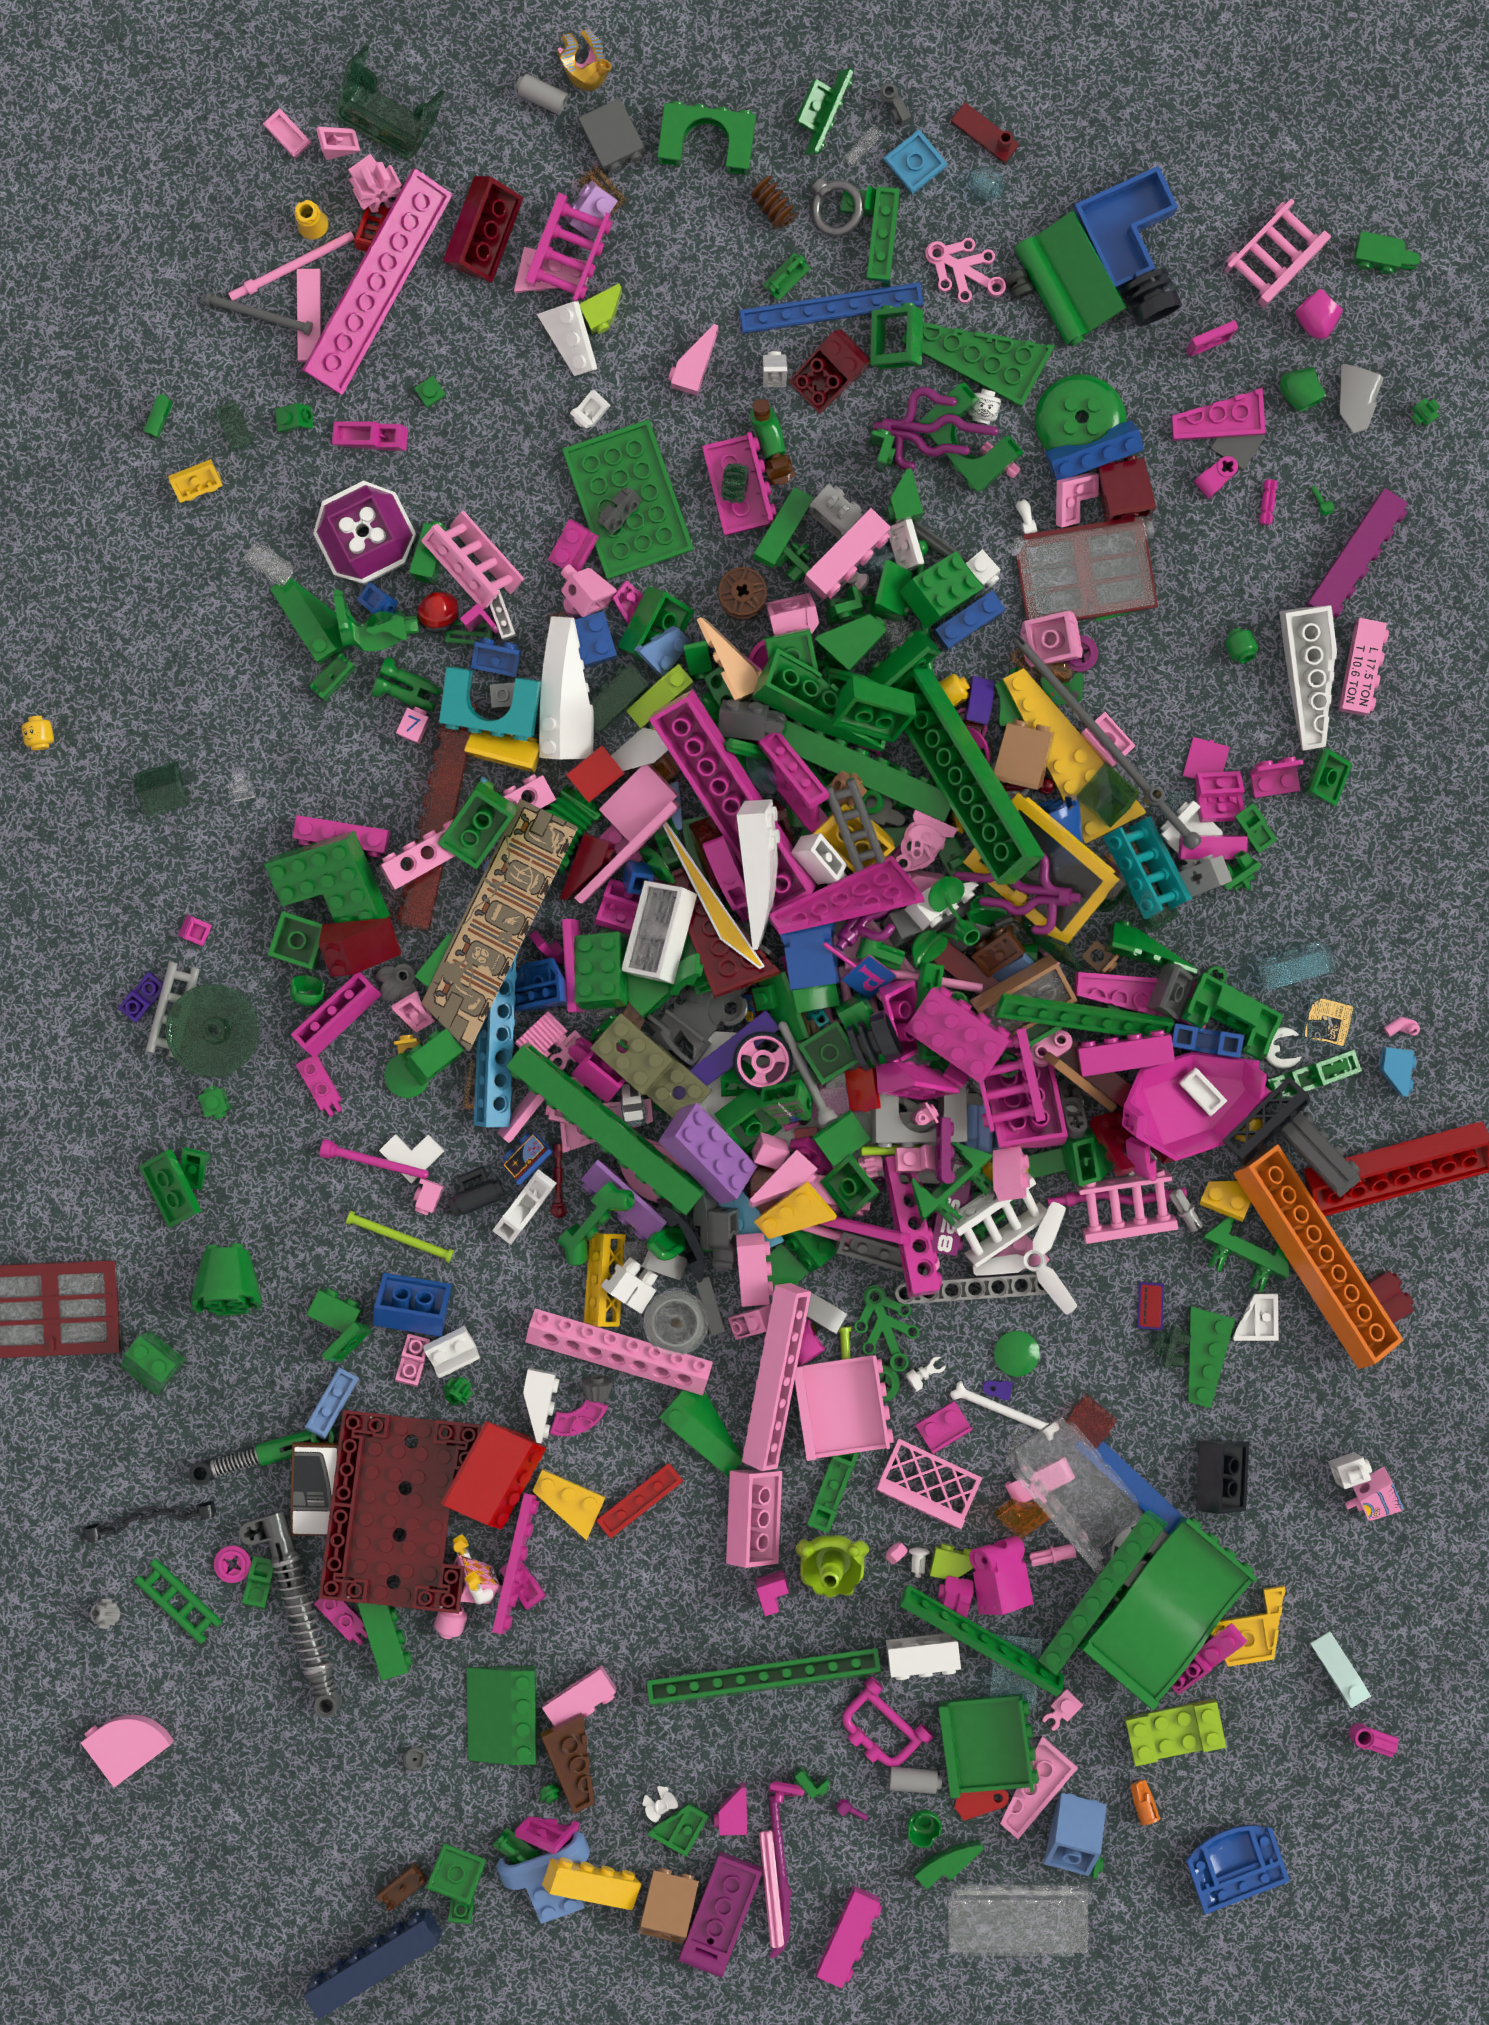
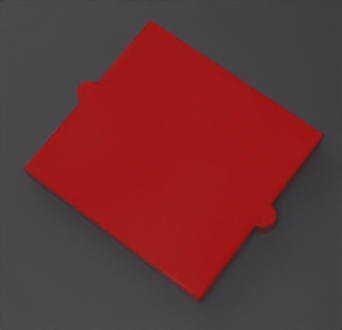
M857 1067L856 1070L845 1071L850 1110L868 1112L871 1109H880L876 1068H871L867 1072L862 1067Z

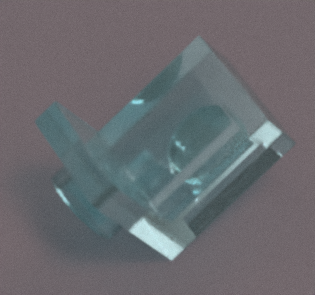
M884 545L880 550L877 548L873 550L874 553L868 563L873 572L878 569L881 572L883 571L885 560L893 561L894 555Z

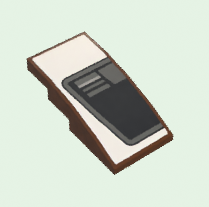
M293 1442L290 1535L327 1536L339 1443Z

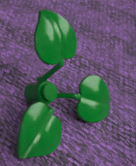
M944 876L937 880L929 891V905L936 912H941L947 907L958 920L954 927L956 935L940 931L937 934L934 930H926L919 934L912 944L914 966L919 969L921 962L930 963L937 958L947 946L948 940L946 937L955 939L957 942L962 940L968 946L974 945L980 938V932L974 923L988 926L998 918L1007 915L1006 910L1003 908L987 907L979 904L981 897H996L990 894H981L974 898L970 903V910L966 912L967 920H963L952 906V904L959 902L965 892L963 882L953 876Z

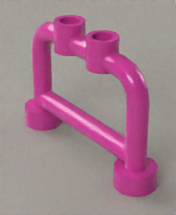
M869 1676L864 1682L865 1689L843 1712V1725L850 1733L848 1736L850 1742L856 1747L862 1744L867 1749L864 1754L870 1761L875 1763L878 1759L886 1766H899L923 1741L928 1744L934 1738V1735L922 1723L913 1730L877 1696L884 1688L874 1677ZM867 1699L911 1740L896 1757L887 1756L876 1743H873L859 1727L853 1724L851 1720L852 1715Z

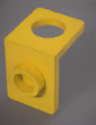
M413 1034L399 1036L400 1041H394V1045L398 1047V1054L404 1053L406 1049L414 1048L420 1044V1038H414Z

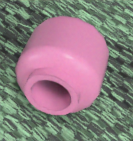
M460 1605L459 1614L437 1613L434 1627L442 1638L451 1639L462 1634L467 1621V1614L464 1608Z

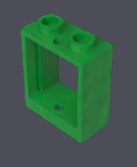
M902 303L900 307L883 305L881 309L872 310L870 365L880 370L922 366L923 310L917 308L914 303ZM907 316L906 352L885 354L886 318Z

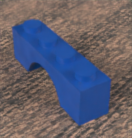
M1132 420L1110 428L1108 433L1097 441L1077 446H1059L1046 451L1045 456L1050 473L1057 481L1144 450L1139 429Z

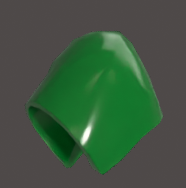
M1313 366L1293 370L1281 376L1279 385L1281 393L1298 413L1322 402V398L1326 396L1318 380V373Z

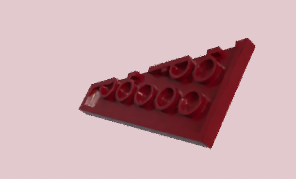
M684 867L672 872L675 882L673 884L668 883L669 885L682 887L696 893ZM697 895L688 934L696 953L700 954V963L703 964V971L714 999L780 974L779 969L768 960L759 948L754 951L765 966L761 969L720 940ZM734 920V922L737 924V926L739 927V929L741 930V932L743 933V935L752 947L751 938Z

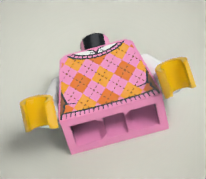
M461 1534L453 1539L454 1551L457 1553V1558L453 1565L465 1566L461 1602L489 1604L496 1593L501 1594L504 1580L497 1579L491 1565L470 1557L468 1550L464 1549L469 1544Z

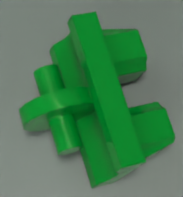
M794 542L790 547L796 553L786 546L775 564L780 568L788 560L793 565L786 573V576L793 583L799 581L810 570L800 559L802 557L808 562L812 558L806 553L810 547L807 543L800 547Z
M1241 850L1233 857L1238 865L1231 869L1230 865L1226 863L1232 881L1221 886L1227 891L1232 887L1235 891L1241 887L1249 891L1251 889L1249 882L1255 878L1252 873L1261 868L1257 860Z

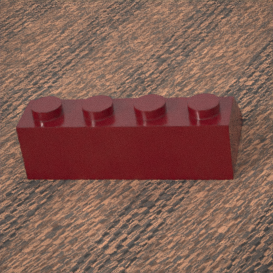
M474 176L442 262L457 271L493 283L524 197L491 176Z

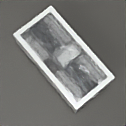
M644 881L621 971L636 977L674 984L697 897L696 893L682 887Z

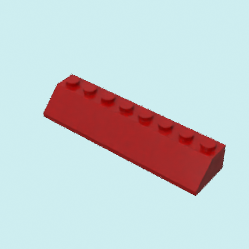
M1483 1121L1344 1158L1347 1162L1352 1160L1360 1169L1358 1174L1361 1180L1341 1197H1338L1311 1167L1304 1169L1305 1185L1323 1215L1329 1216L1489 1173V1133Z

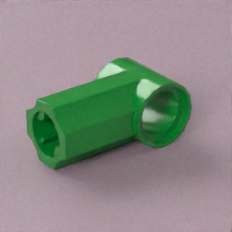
M862 937L855 957L863 960L867 955H871L884 966L899 970L904 960L905 951L883 944L882 941L877 942Z

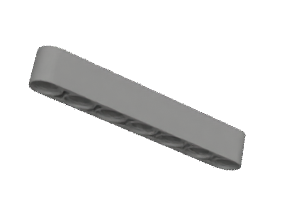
M1036 1273L942 1279L940 1290L931 1297L917 1296L902 1299L899 1297V1290L906 1286L905 1281L897 1284L894 1290L895 1297L903 1304L1045 1295L1048 1293L1045 1289H1039ZM1018 1279H1025L1026 1287L1022 1291H1017L1014 1287ZM1000 1280L1003 1282V1289L997 1293L993 1292L991 1289L992 1283ZM972 1282L980 1284V1290L976 1294H971L968 1291V1286ZM950 1283L957 1285V1292L952 1296L945 1293V1287Z

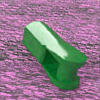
M161 394L156 397L143 432L155 438H159L166 418L172 408V401L166 395Z

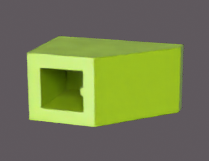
M941 1543V1546L935 1545L929 1569L930 1576L946 1579L947 1576L959 1578L973 1569L969 1559L972 1549L964 1548L963 1551L954 1550L955 1546L951 1544Z

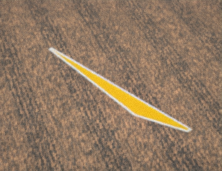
M666 821L663 827L720 940L759 969L765 967Z

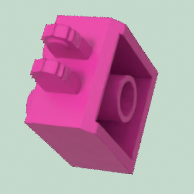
M584 1037L577 1038L575 1045L570 1046L568 1050L569 1055L579 1063L572 1075L608 1104L625 1084L626 1080L590 1049L593 1046L591 1042L587 1041ZM620 1045L617 1046L621 1053L627 1052Z

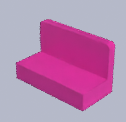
M478 603L460 618L469 633L483 622L489 626L495 635L499 633L495 623Z

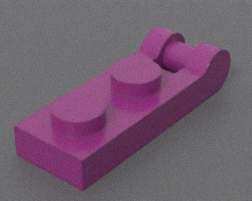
M936 1117L939 1123H936L935 1175L939 1182L950 1184L955 1179V1174L951 1171V1159L954 1158V1147L951 1145V1136L954 1135V1123L951 1122L950 1117Z

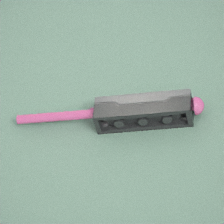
M818 1225L801 1229L836 1240L837 1253L903 1272L898 1243L846 1230H831ZM913 1243L914 1251L922 1253V1246ZM939 1259L938 1262L935 1264L936 1270H938L940 1267ZM918 1265V1273L926 1276L927 1269L922 1265Z

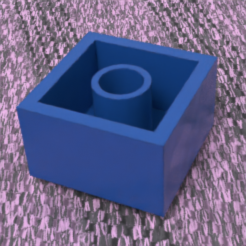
M604 611L575 619L580 644L578 650L580 659L583 660L584 668L618 659Z

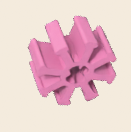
M376 162V167L372 173H370L367 166L363 167L360 171L364 178L353 177L352 179L354 186L352 190L361 208L365 210L369 206L372 213L379 211L378 208L381 202H384L387 208L392 207L393 201L391 197H397L402 186L393 167L389 165L385 168L383 162Z

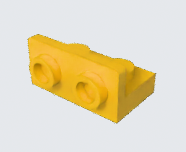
M211 459L168 476L169 482L180 503L191 501L201 494L213 492L223 486L221 476Z

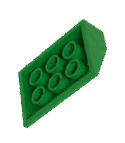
M536 1666L467 1667L468 1761L507 1765H536L538 1759Z

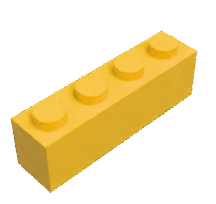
M561 1857L559 1860L550 1859L542 1886L551 1895L633 1910L641 1883L635 1877V1874L628 1870L618 1872L608 1866L598 1868L588 1862L578 1864L573 1863L570 1859Z

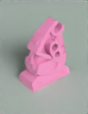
M915 810L913 814L914 822L905 831L901 842L902 854L896 858V861L899 862L901 859L908 861V865L902 868L905 872L929 866L935 860L934 858L938 852L943 850L946 837L953 838L957 828ZM911 841V850L908 851L907 844Z

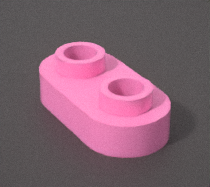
M1058 1030L1034 1044L1030 1049L1033 1064L1038 1067H1044L1049 1064L1043 1059L1044 1056L1038 1054L1037 1051L1043 1050L1045 1053L1051 1052L1058 1058L1069 1052L1072 1046L1071 1035L1064 1030ZM1062 1038L1065 1043L1059 1044L1057 1039Z

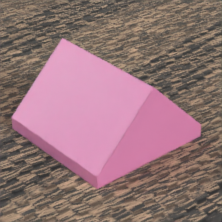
M1106 712L1095 720L1124 755L1128 754L1135 747V744ZM1088 727L1081 733L1082 737L1110 769L1118 763Z

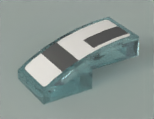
M624 1083L620 1088L622 1120L630 1127L647 1125L644 1095L640 1094L629 1083Z

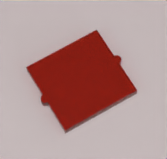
M1086 1394L1080 1403L1073 1407V1412L1064 1424L1092 1448L1097 1449L1104 1438L1109 1436V1431L1118 1420Z

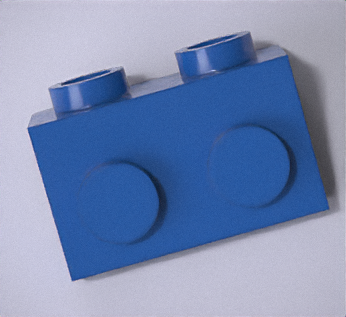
M481 637L480 641H474L475 647L471 668L517 677L522 649H517V644L503 642V646L494 644L493 639Z

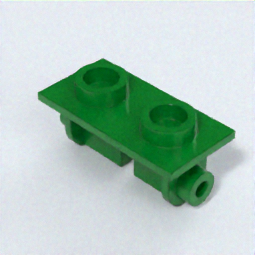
M794 252L762 286L780 301L811 268L805 263L806 260L802 255H797Z
M508 1827L493 1843L496 1849L515 1864L541 1856L527 1842L515 1837L516 1833Z

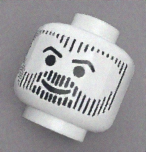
M982 389L981 393H974L979 398V401L968 413L972 416L973 421L990 425V421H995L998 417L1001 400L994 397L995 392Z

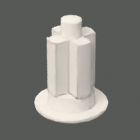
M911 1548L909 1550V1553L912 1554L911 1572H915V1577L920 1578L921 1573H925L926 1555L930 1552L925 1548Z

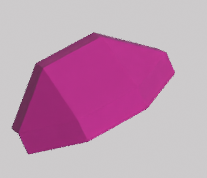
M1193 1051L1174 1057L1175 1063L1140 1068L1124 1104L1122 1126L1136 1138L1175 1161L1224 1145L1222 1140L1272 1092L1265 1087L1267 1074L1259 1069L1260 1061ZM1194 1067L1227 1100L1211 1117L1178 1083Z

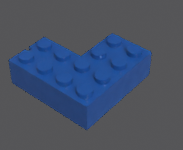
M1157 166L1076 203L1072 211H1074L1114 286L1117 291H1120L1136 277L1156 269L1139 231L1174 216L1178 206L1160 167Z

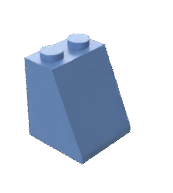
M1061 1793L1054 1810L1044 1864L1089 1876L1101 1855L1107 1804L1099 1803L1094 1799L1080 1798L1071 1793Z

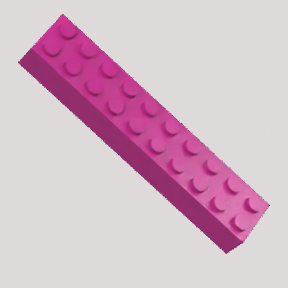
M692 689L653 712L649 721L742 864L737 813L744 801L763 799L734 753L726 751V746H724L726 740ZM775 821V829H779L780 843H777L778 868L772 912L812 894L816 887V882L791 854L794 847L777 821Z

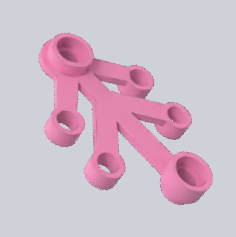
M965 238L962 242L947 246L939 241L930 243L926 248L925 256L927 261L936 267L939 278L938 289L941 292L950 291L952 281L947 278L946 264L953 268L959 291L958 301L960 303L967 304L972 298V293L968 290L965 276L986 287L989 295L992 297H1000L1004 294L1006 283L1001 277L990 279L970 267L981 263L986 265L993 263L995 254L992 250L986 249L980 254L956 259L951 254L961 251L971 253L974 250L975 242L973 239ZM970 242L972 244V248L966 249L964 247V243ZM934 250H939L941 252V256L934 257L932 252ZM989 253L992 259L987 261L984 259V255ZM941 282H948L949 287L945 289L942 288ZM999 285L1000 291L994 292L992 286ZM962 293H967L969 295V298L967 300H963L960 295Z

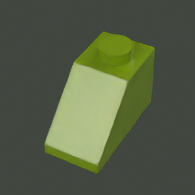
M619 283L579 304L582 316L592 334L595 332L598 334L604 333L610 329L609 325L613 324L622 295Z

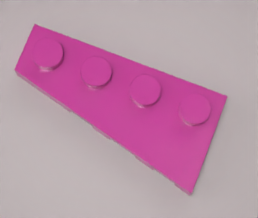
M1263 388L1172 416V441L1265 435Z

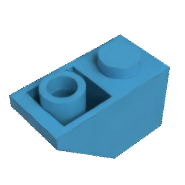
M1382 1047L1379 1071L1399 1096L1408 1097L1409 1093L1413 1090L1414 1084L1413 1079H1411V1071L1416 1067L1414 1051Z

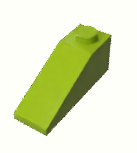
M678 664L655 683L626 712L642 728L650 722L649 718L653 712L680 697L694 685V682Z

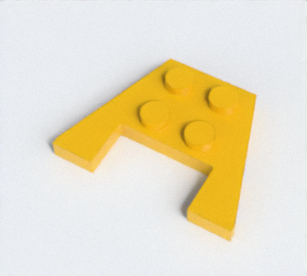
M1283 1585L1263 1588L1266 1613L1220 1620L1212 1631L1211 1636L1232 1623L1247 1640L1241 1648L1224 1659L1228 1667L1274 1660L1279 1620L1283 1608V1596L1285 1595V1587Z

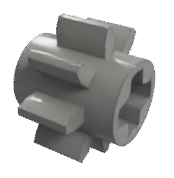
M101 1599V1602H96L91 1609V1620L94 1624H98V1628L109 1629L110 1625H115L119 1620L120 1609L116 1603H112V1599Z

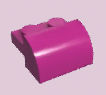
M610 878L595 924L630 935L641 895L627 893L623 882Z

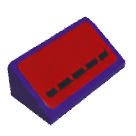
M1139 1282L1137 1328L1162 1330L1163 1283Z

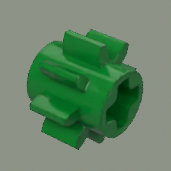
M1424 398L1412 408L1415 414L1411 418L1417 426L1420 423L1428 426L1440 416L1437 413L1440 405L1435 399L1429 402Z
M451 1377L443 1388V1391L446 1392L444 1395L445 1399L452 1405H459L460 1402L465 1405L473 1394L470 1390V1382L463 1377H457L456 1380Z

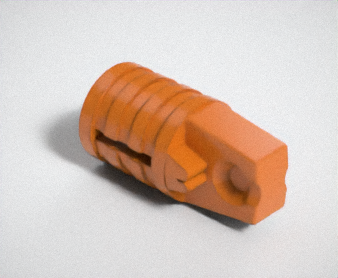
M1138 1780L1132 1783L1130 1787L1133 1803L1136 1807L1140 1824L1149 1825L1159 1821L1161 1818L1146 1780Z

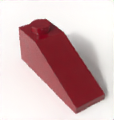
M584 833L560 899L572 900L614 859L616 853L614 847L616 844L592 834Z

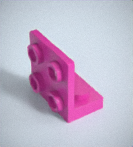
M1288 757L1277 761V764H1273V760L1256 764L1255 768L1249 771L1253 797L1260 798L1301 791L1297 767L1303 765V760H1296V757Z

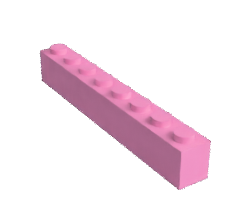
M792 1283L775 1285L746 1443L743 1449L742 1462L761 1471L778 1468L811 1291Z

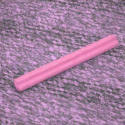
M763 1830L759 1833L770 1946L772 1948H780L784 1945L773 1832L771 1830Z

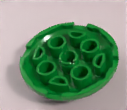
M1087 374L1069 375L1051 384L1040 397L1035 411V430L1040 443L1047 451L1064 445H1084L1099 440L1108 433L1110 428L1126 422V411L1121 397L1106 381ZM1079 413L1084 414L1087 422H1077L1075 415Z

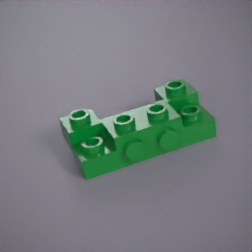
M1204 972L1197 978L1192 996L1187 999L1181 1018L1200 1029L1208 1023L1209 1017L1214 1018L1245 1035L1242 1051L1261 1061L1268 1055L1272 1040L1281 1024L1283 1015L1256 1001L1253 997L1236 990L1233 986L1227 985Z

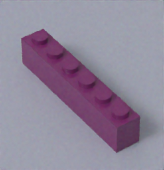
M1386 488L1380 492L1305 607L1331 605L1333 617L1337 618L1344 608L1341 605L1345 598L1349 600L1356 590L1354 584L1358 579L1362 580L1369 571V568L1366 566L1370 560L1375 561L1382 551L1379 548L1383 541L1388 542L1394 533L1392 527L1396 521L1400 523L1407 514V511L1404 510L1408 505L1406 501Z

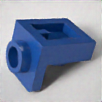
M370 581L357 598V601L373 614L379 611L393 613L399 603L395 598L387 595Z

